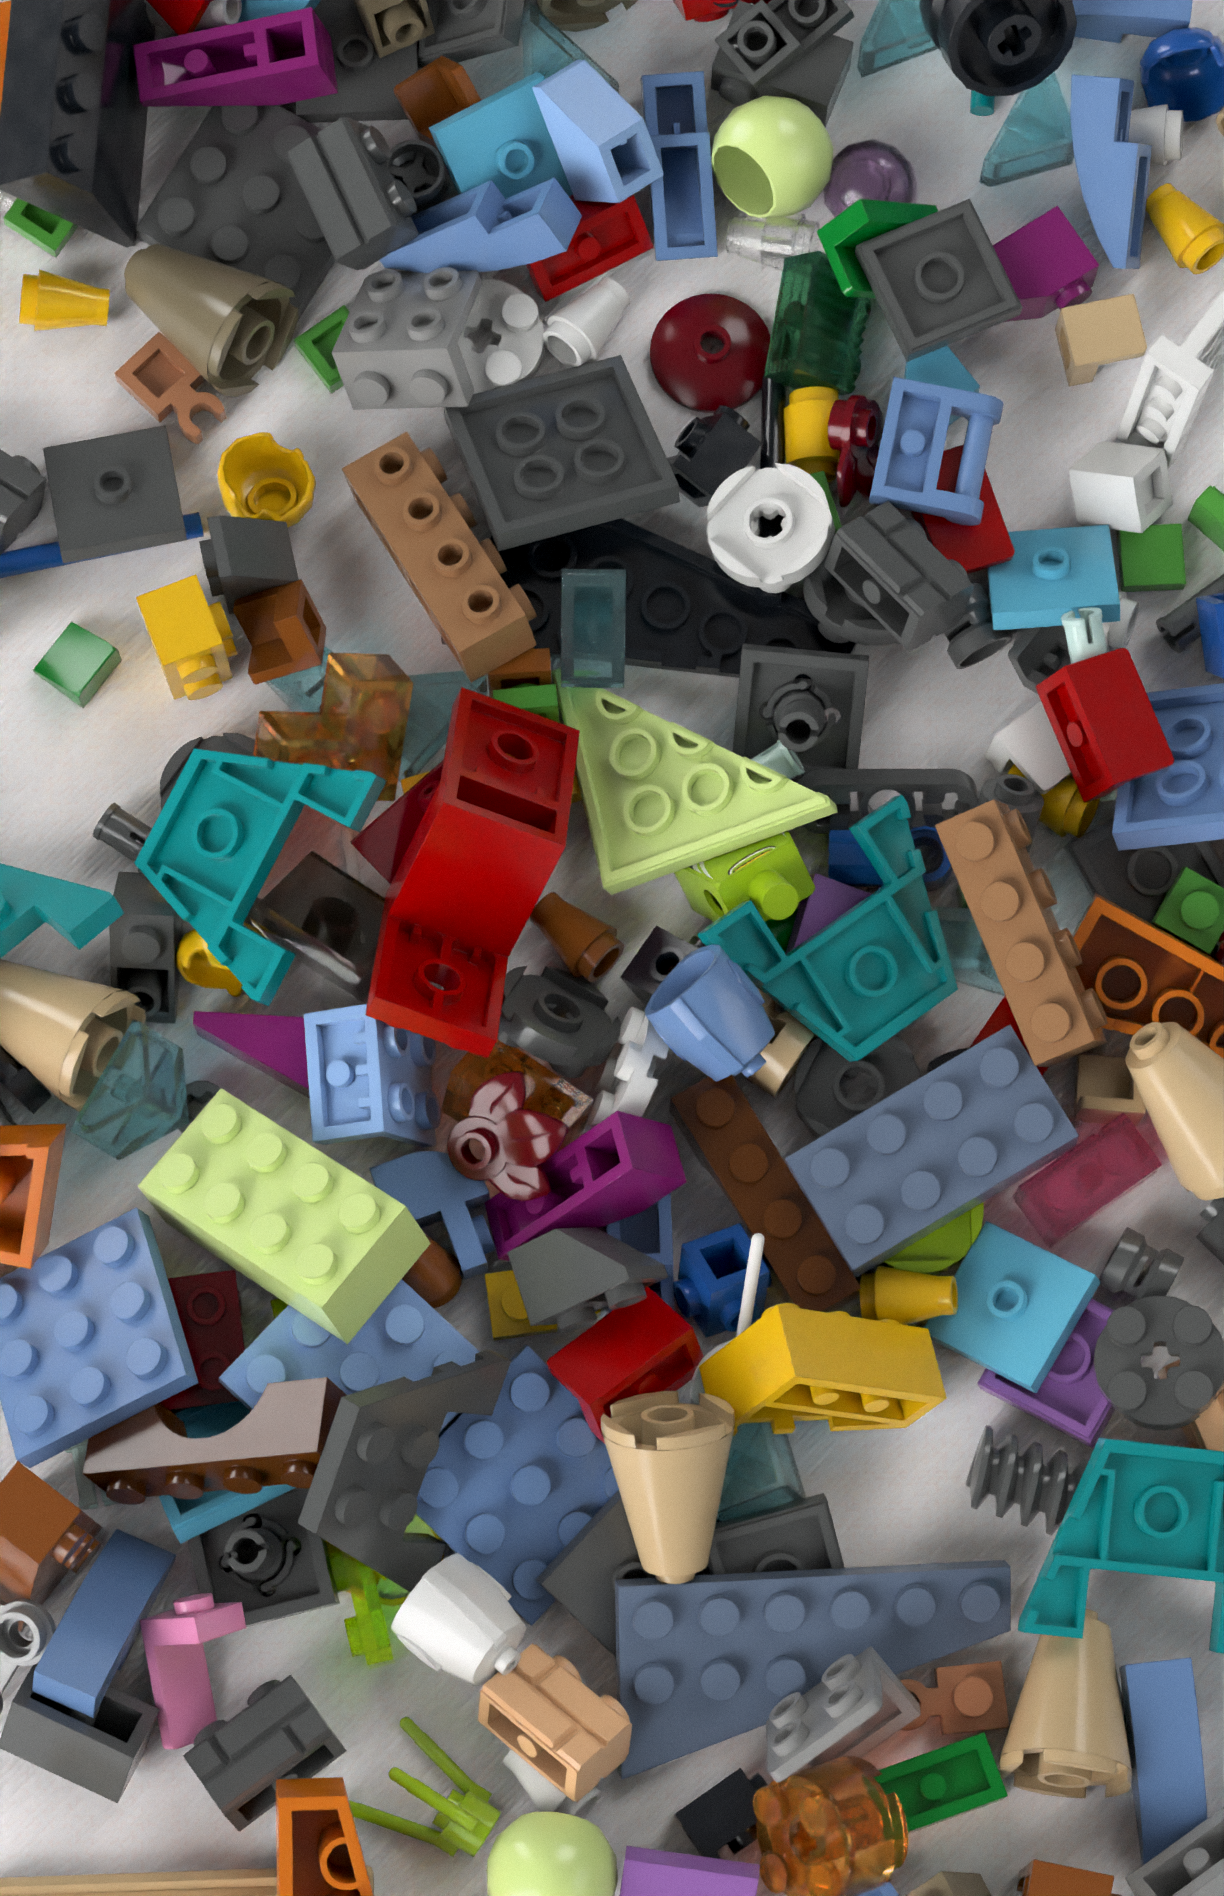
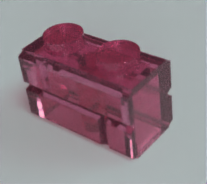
M1123 1112L1103 1126L1097 1135L1092 1134L1019 1185L1012 1197L1039 1236L1051 1249L1153 1177L1162 1164L1134 1124Z

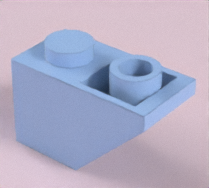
M576 60L532 87L575 200L620 203L664 175L643 117L586 60Z

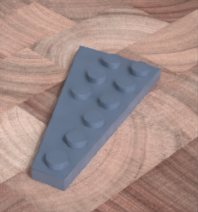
M1005 1560L696 1575L693 1580L681 1584H666L659 1582L656 1578L615 1580L617 1701L626 1710L632 1724L629 1754L625 1761L618 1766L621 1780L766 1725L770 1712L782 1699L795 1692H799L801 1695L808 1692L822 1681V1675L827 1668L844 1655L852 1654L856 1657L872 1646L892 1672L897 1675L1011 1631L1010 1565Z

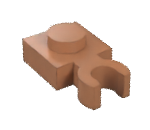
M160 332L153 336L114 373L117 382L159 423L174 411L178 416L183 435L192 443L199 445L203 441L202 432L192 423V418L195 414L207 411L213 414L215 419L221 423L226 419L224 406L215 395L195 391L204 382L203 376Z
M1001 1661L935 1668L936 1687L926 1688L922 1683L912 1679L900 1680L917 1699V1702L920 1704L921 1713L919 1717L900 1729L902 1731L917 1729L925 1724L929 1717L935 1716L940 1718L941 1735L1009 1728Z

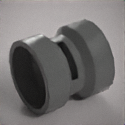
M407 140L394 146L390 150L391 158L385 161L393 180H400L407 187L415 201L417 210L410 216L444 202L446 196L445 168L441 154L434 146L422 140ZM425 185V187L422 190L415 192L416 189H419Z
M980 583L973 584L974 589L962 619L956 626L943 633L949 641L947 652L956 669L967 668L985 660L1001 650L1011 640L1006 630H993L992 616L988 611L990 600Z
M1126 1227L1099 1277L1100 1286L1113 1293L1123 1290L1134 1296L1135 1300L1150 1296H1166L1183 1264L1184 1257L1168 1248L1158 1251L1148 1246L1145 1236ZM1148 1258H1152L1153 1260L1139 1286H1134Z

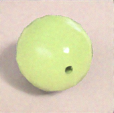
M762 96L734 108L714 136L712 170L716 182L724 195L738 209L749 216L780 220L811 207L830 180L833 164V146L829 133L810 108L796 99Z
M551 1811L532 1812L521 1815L496 1837L487 1859L488 1896H614L617 1888V1858L605 1835L598 1826L586 1819L571 1814Z

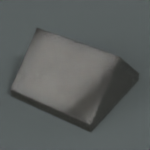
M311 851L253 908L249 918L253 926L258 928L264 937L295 953L297 960L359 1001H364L370 990L385 898L314 851Z

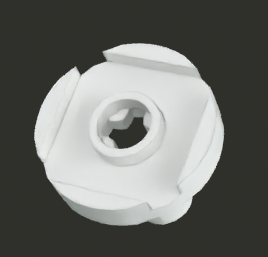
M480 278L482 281L481 288L458 340L459 348L474 387L473 394L534 378L544 356V328L536 302L531 296L524 294L517 287L497 279ZM480 328H489L492 330V336L500 339L498 345H487L484 353L473 351V341L467 338L469 333L477 332Z
M775 463L776 468L766 467L756 470L755 466L740 469L729 476L717 488L708 504L707 537L714 559L720 568L735 581L750 587H760L768 593L783 592L792 583L798 582L811 574L827 555L835 534V526L824 490L810 474L790 464ZM778 514L784 517L781 522L782 531L774 537L768 536L767 538L758 536L760 533L759 527L756 524L758 518L764 516L766 519L772 520Z
M634 1007L628 1010L621 1024L620 1036L617 1042L622 1045L616 1058L608 1057L597 1069L591 1089L592 1092L598 1094L588 1119V1125L591 1127L596 1126L616 1111L642 1117L658 1082V1079L652 1077L656 1066V1056L666 1060L669 1046L663 1041L642 1010Z

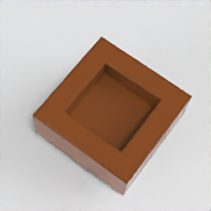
M533 647L489 672V697L493 698V690L510 689L519 684L528 683L537 686L552 684L550 648L535 649Z

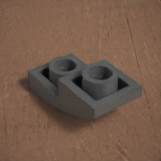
M760 0L715 39V42L752 86L756 88L802 59L855 16L843 0H771L768 4Z

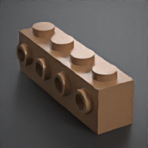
M405 432L342 468L356 503L471 683L537 645L529 625V621L537 617L531 602L519 584L508 588L500 574L507 571L500 554L489 538L478 542L470 530L477 525V522L459 492L449 497L441 484L447 481L448 478L430 447L420 452L408 432Z
M993 799L936 824L935 828L1034 1066L1050 1067L1106 1043V1038L1101 1029V1026L1108 1024L1106 1014L1094 989L1085 990L1075 966L1082 964L1079 949L1069 929H1059L1050 907L1057 904L1055 892L1045 871L1042 868L1034 869L1026 850V846L1032 844V839L1019 810L1015 808L1010 811L1007 804Z

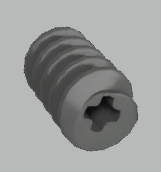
M986 1425L976 1448L966 1480V1486L970 1487L971 1508L978 1509L990 1494L994 1495L997 1517L1003 1518L1014 1503L1019 1504L1021 1525L1027 1527L1039 1512L1045 1513L1046 1534L1052 1536L1062 1523L1089 1460L1083 1459L1070 1474L1068 1473V1455L1066 1452L1059 1450L1044 1465L1043 1446L1041 1443L1034 1441L1024 1454L1019 1456L1018 1437L1015 1434L1009 1433L1006 1435L997 1448L993 1447V1429L991 1426Z

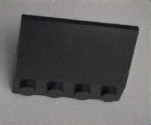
M11 0L0 112V190L126 248L136 245L135 228L138 223L148 107H143L140 103L133 45L154 41L155 26L147 16L145 0Z

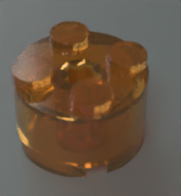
M842 1756L796 1771L781 1782L774 1780L768 1786L756 1791L753 1798V1809L757 1817V1838L762 1855L759 1872L762 1881L771 1892L776 1894L784 1892L787 1896H858L883 1887L892 1881L889 1877L893 1870L902 1867L907 1856L908 1828L902 1804L896 1793L885 1794L880 1784L874 1778L882 1775V1773L873 1764L856 1756Z

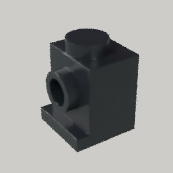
M719 405L712 416L702 419L694 418L683 429L675 442L674 447L679 450L678 454L667 458L679 484V492L698 507L708 506L717 488L733 473L745 468L762 444L761 441L747 431L750 425L742 415L727 406Z
M739 1768L673 1816L701 1856L721 1859L717 1850L726 1844L735 1855L765 1834L766 1830L760 1823V1820L781 1806V1804L759 1772L748 1779L743 1770Z

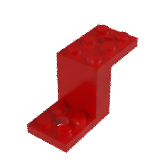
M461 687L452 705L440 783L386 892L366 1016L383 1021L389 1026L403 1028L445 1043L451 1048L465 1050L485 1058L489 1057L498 1039L508 957L566 847L580 730ZM430 982L439 984L444 990L434 987Z

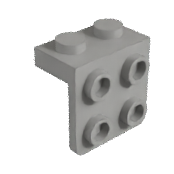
M443 267L430 273L388 269L372 273L364 279L332 350L333 358L353 410L468 407L474 393V387L459 348L458 340L482 285L477 270L457 271L451 267Z
M872 1646L856 1657L852 1654L842 1656L827 1668L819 1684L803 1695L799 1692L788 1695L772 1709L769 1714V1720L766 1721L767 1772L776 1782L785 1780L799 1770L816 1791L921 1715L920 1704Z

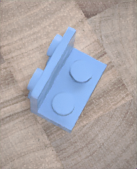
M367 1004L305 1013L304 1027L312 1141L327 1145L384 1136L421 1148L435 1146V1129L439 1127L441 1121L440 1104L436 1094L432 1091L430 1068L436 1059L435 1040L403 1028L389 1026L383 1021L366 1016Z

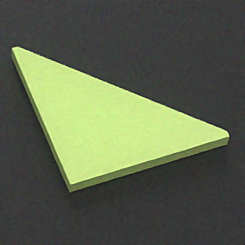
M561 668L551 671L554 684H556L557 697L564 725L580 730L575 772L603 888L611 895L838 812L836 804L828 796L820 792L812 791L745 756L741 757L672 721L670 723L643 710L640 706L574 677Z

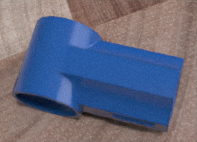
M928 826L916 827L910 830L914 846H932L939 851L943 859L942 864L937 870L932 873L922 874L927 892L935 891L945 885L951 876L952 866L936 828ZM829 830L828 878L852 887H882L883 881L851 831Z

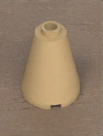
M0 959V1045L60 1101L78 1112L93 1109L110 1095L114 1089L104 1085V1083L115 1068L125 1073L127 1072L142 1040L146 1021L145 1010L135 1005L136 1002L141 1000L126 990Z
M1176 1022L1149 1023L1139 1029L1130 1041V1049L1126 1055L1128 1069L1181 1186L1188 1192L1189 1190L1192 1191L1201 1200L1207 1201L1224 1198V1059Z
M678 1391L638 1394L619 1400L610 1405V1418L604 1413L602 1414L601 1432L642 1568L646 1572L656 1575V1579L662 1583L681 1584L689 1582L695 1578V1573L705 1569L708 1565L735 1427L734 1409L727 1401L703 1393H699V1405L679 1403Z
M1087 1608L1085 1610L1083 1639L1040 1634L999 1757L998 1770L1002 1780L1011 1772L1014 1773L1013 1786L1043 1795L1066 1798H1086L1087 1786L1106 1785L1105 1798L1121 1795L1130 1789L1132 1768L1111 1630L1109 1625L1098 1620V1613Z

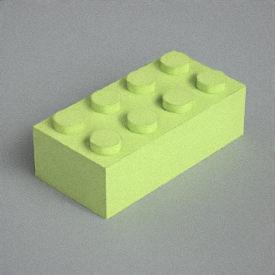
M222 1088L138 1185L139 1189L165 1223L298 1312H301L304 1316L346 1344L352 1340L431 1244L404 1204Z

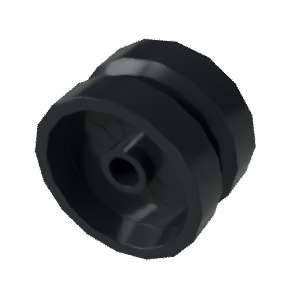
M920 0L919 3L924 28L934 44L940 49L942 57L951 71L967 89L986 96L1015 95L1040 84L1056 71L1072 48L1077 27L1072 0Z

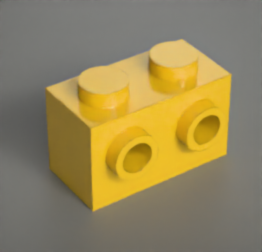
M196 574L136 597L148 635L174 700L187 696L188 700H199L208 697L222 689L223 681L233 678L227 659L238 655L232 639V631L220 601L210 605L207 604Z

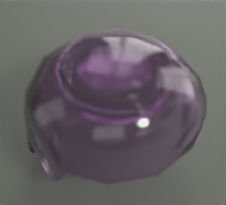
M876 139L852 143L840 150L833 158L830 180L823 190L824 204L834 218L859 199L916 203L918 196L917 180L912 164L897 147Z

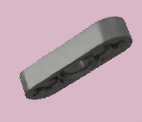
M817 769L806 773L797 782L812 791L830 794V799L836 804L837 813L802 825L806 830L816 834H829V830H849L852 825L874 811L868 803L870 798L881 790H894L904 796L911 814V818H907L910 830L921 826L935 828L936 824L975 808L978 803L977 787L974 780L967 773L958 769ZM850 792H857L859 811H850ZM914 792H922L923 799H921L923 811H916ZM946 793H957L958 800L954 804V809H942V802H944Z

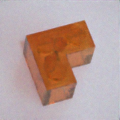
M329 653L320 712L259 711L253 756L294 764L325 765L329 768L340 770L369 771L387 780L377 801H395L413 681L389 654Z

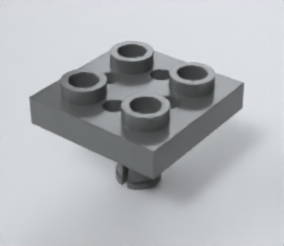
M743 644L732 752L741 757L745 756L752 759L777 743V740H780L782 745L788 750L795 751L804 767L805 772L800 776H795V779H800L806 773L817 769H858L869 656ZM800 674L808 675L812 680L811 686L804 689L807 687L808 681L806 679L794 681L796 676ZM768 702L762 715L759 708L763 703ZM774 704H775V705H776V708H775L774 716L770 717V716H771V713H772L773 706H774ZM828 708L837 709L841 715L840 719L836 722V714L830 713L826 722L824 711Z
M294 1488L188 1540L199 1594L212 1593L214 1603L242 1602L246 1627L340 1604L326 1540L298 1524L310 1488ZM258 1514L262 1519L261 1528H250L256 1525L257 1519L254 1517L248 1518V1516ZM290 1538H297L301 1543V1550L296 1556L294 1554L296 1544L293 1541H289L286 1544L285 1553L284 1545ZM222 1566L224 1568L231 1566L234 1571L227 1573L222 1569ZM272 1578V1580L261 1585V1591L269 1592L272 1590V1587L277 1586L276 1592L272 1596L266 1597L260 1591V1584L262 1581Z

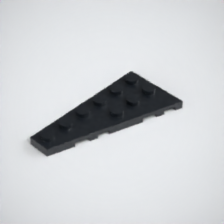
M622 518L498 551L507 571L500 574L508 588L519 584L536 612L537 617L529 621L537 644L534 648H550V657L739 678L743 644L853 654L858 644L851 641L834 643L826 639L818 629L819 620L812 615L806 601L783 591L780 605L774 607L761 606L756 602L757 587H750L735 581L720 568L715 560ZM491 535L490 540H491V542L494 544L495 548L497 549V546H496V544H495V541H494V539H493V537H492V535ZM441 637L442 644L447 645ZM800 674L794 679V681L806 679L808 681L807 686L812 684L811 678L805 674Z

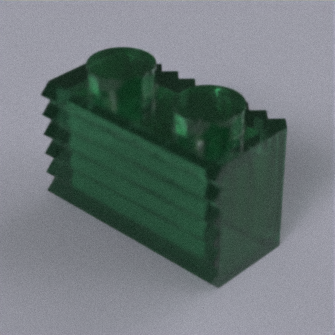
M821 251L785 257L764 378L773 379V382L782 383V386L791 387V390L814 386L829 387L837 390L840 396L851 394L856 388L854 382L857 380L861 370L859 356L863 352L859 346L865 340L862 334L867 329L864 324L870 316L871 302L869 298L847 297L843 294L827 255Z

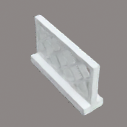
M1224 289L1180 346L1163 334H1160L1146 352L1116 438L1125 444L1165 449L1168 469L1180 455L1211 377L1224 361Z

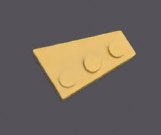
M782 1303L766 1309L761 1314L759 1320L699 1366L705 1394H710L727 1401L734 1409L735 1427L733 1436L738 1432L737 1427L742 1423L770 1422L773 1434L793 1433L796 1429L794 1421L828 1420L830 1431L907 1428L947 1399L929 1329L902 1325L893 1319L877 1321L852 1317L843 1311L826 1313L801 1309L793 1303Z

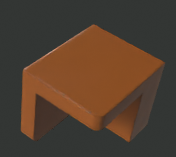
M444 56L435 59L394 87V94L419 139L433 145L438 152L439 150L429 127L481 101L463 66Z
M302 579L235 600L233 612L252 646L248 675L253 684L263 683L322 665L327 628Z

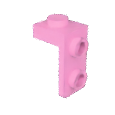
M212 1593L195 1594L174 1600V1609L140 1620L155 1708L160 1709L157 1719L164 1749H179L193 1744L196 1735L204 1727L217 1721L203 1643L246 1628L242 1602L214 1603Z

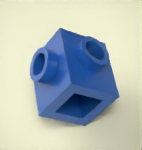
M740 1223L689 1241L681 1246L678 1280L673 1282L674 1297L681 1313L686 1318H694L705 1338L727 1330L730 1332L737 1331L751 1240ZM763 1256L751 1324L761 1318V1314L765 1309L767 1288H770L772 1285L771 1273Z

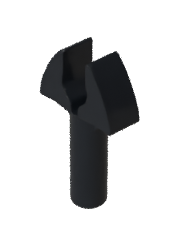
M0 1045V1082L34 1114L52 1095Z

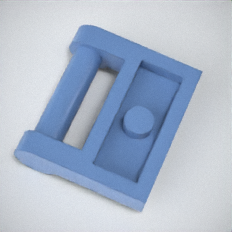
M893 377L869 503L881 505L889 501L898 509L944 517L948 521L960 525H979L984 509V502L979 497L993 425H997L1001 421L1003 401L986 394ZM950 415L961 416L968 420L954 493L936 489Z

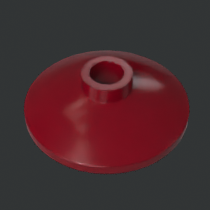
M700 294L680 301L671 307L660 319L651 339L650 362L656 381L672 400L690 410L714 413L719 405L736 409L749 402L762 389V377L770 373L772 368L773 343L763 319L746 303L722 294ZM714 337L719 339L724 347L720 352L711 354L705 352L700 344L706 338Z

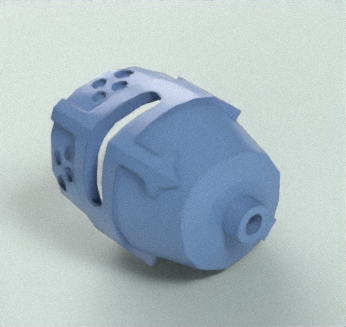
M711 944L701 947L684 957L661 982L645 1008V1016L669 1048L683 1061H689L716 1082L731 1075L736 1076L740 1072L746 1078L757 1072L766 1063V1060L760 1053L775 1035V1030L762 1006L765 1001L758 988L741 967L729 958L720 945Z

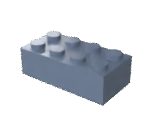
M1008 1025L785 1158V1161L854 1277L857 1278L1075 1148L1079 1135L1039 1070L1034 1066L1031 1057L1011 1025Z

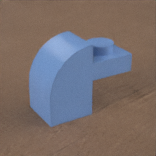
M437 1151L414 1152L369 1168L375 1187L404 1204L420 1228L443 1221L455 1256L459 1260L464 1280L489 1271L485 1254L496 1251L483 1214L473 1218L469 1214V1210L485 1205L484 1203L490 1199V1194L484 1181L472 1180L463 1176L455 1169L447 1153Z

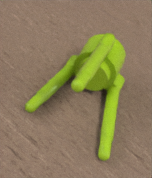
M403 1717L400 1720V1727L453 1781L464 1795L452 1789L448 1797L445 1798L418 1779L394 1767L389 1770V1778L412 1795L436 1809L438 1813L432 1823L442 1829V1831L349 1800L353 1817L435 1845L452 1857L458 1849L474 1857L501 1814L500 1810L487 1803L492 1793L473 1782L412 1719Z

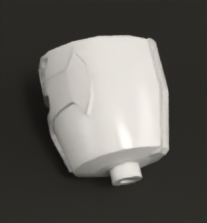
M456 1553L431 1567L422 1576V1579L410 1592L395 1615L391 1629L406 1648L426 1665L436 1671L441 1669L476 1687L484 1685L498 1672L505 1676L516 1667L521 1659V1655L516 1650L524 1637L526 1626L508 1602L512 1596L504 1587L479 1566Z

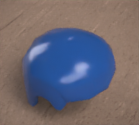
M1192 27L1173 29L1150 42L1140 60L1141 67L1139 69L1140 82L1148 107L1168 104V110H1183L1184 122L1200 121L1222 110L1224 107V43L1219 36L1213 35L1209 30Z

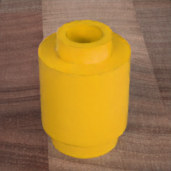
M814 386L800 388L789 394V405L783 410L786 464L796 466L808 474L824 471L827 481H833L836 479L841 451L832 450L829 445L828 421L834 402L839 399V393L837 390L829 387Z

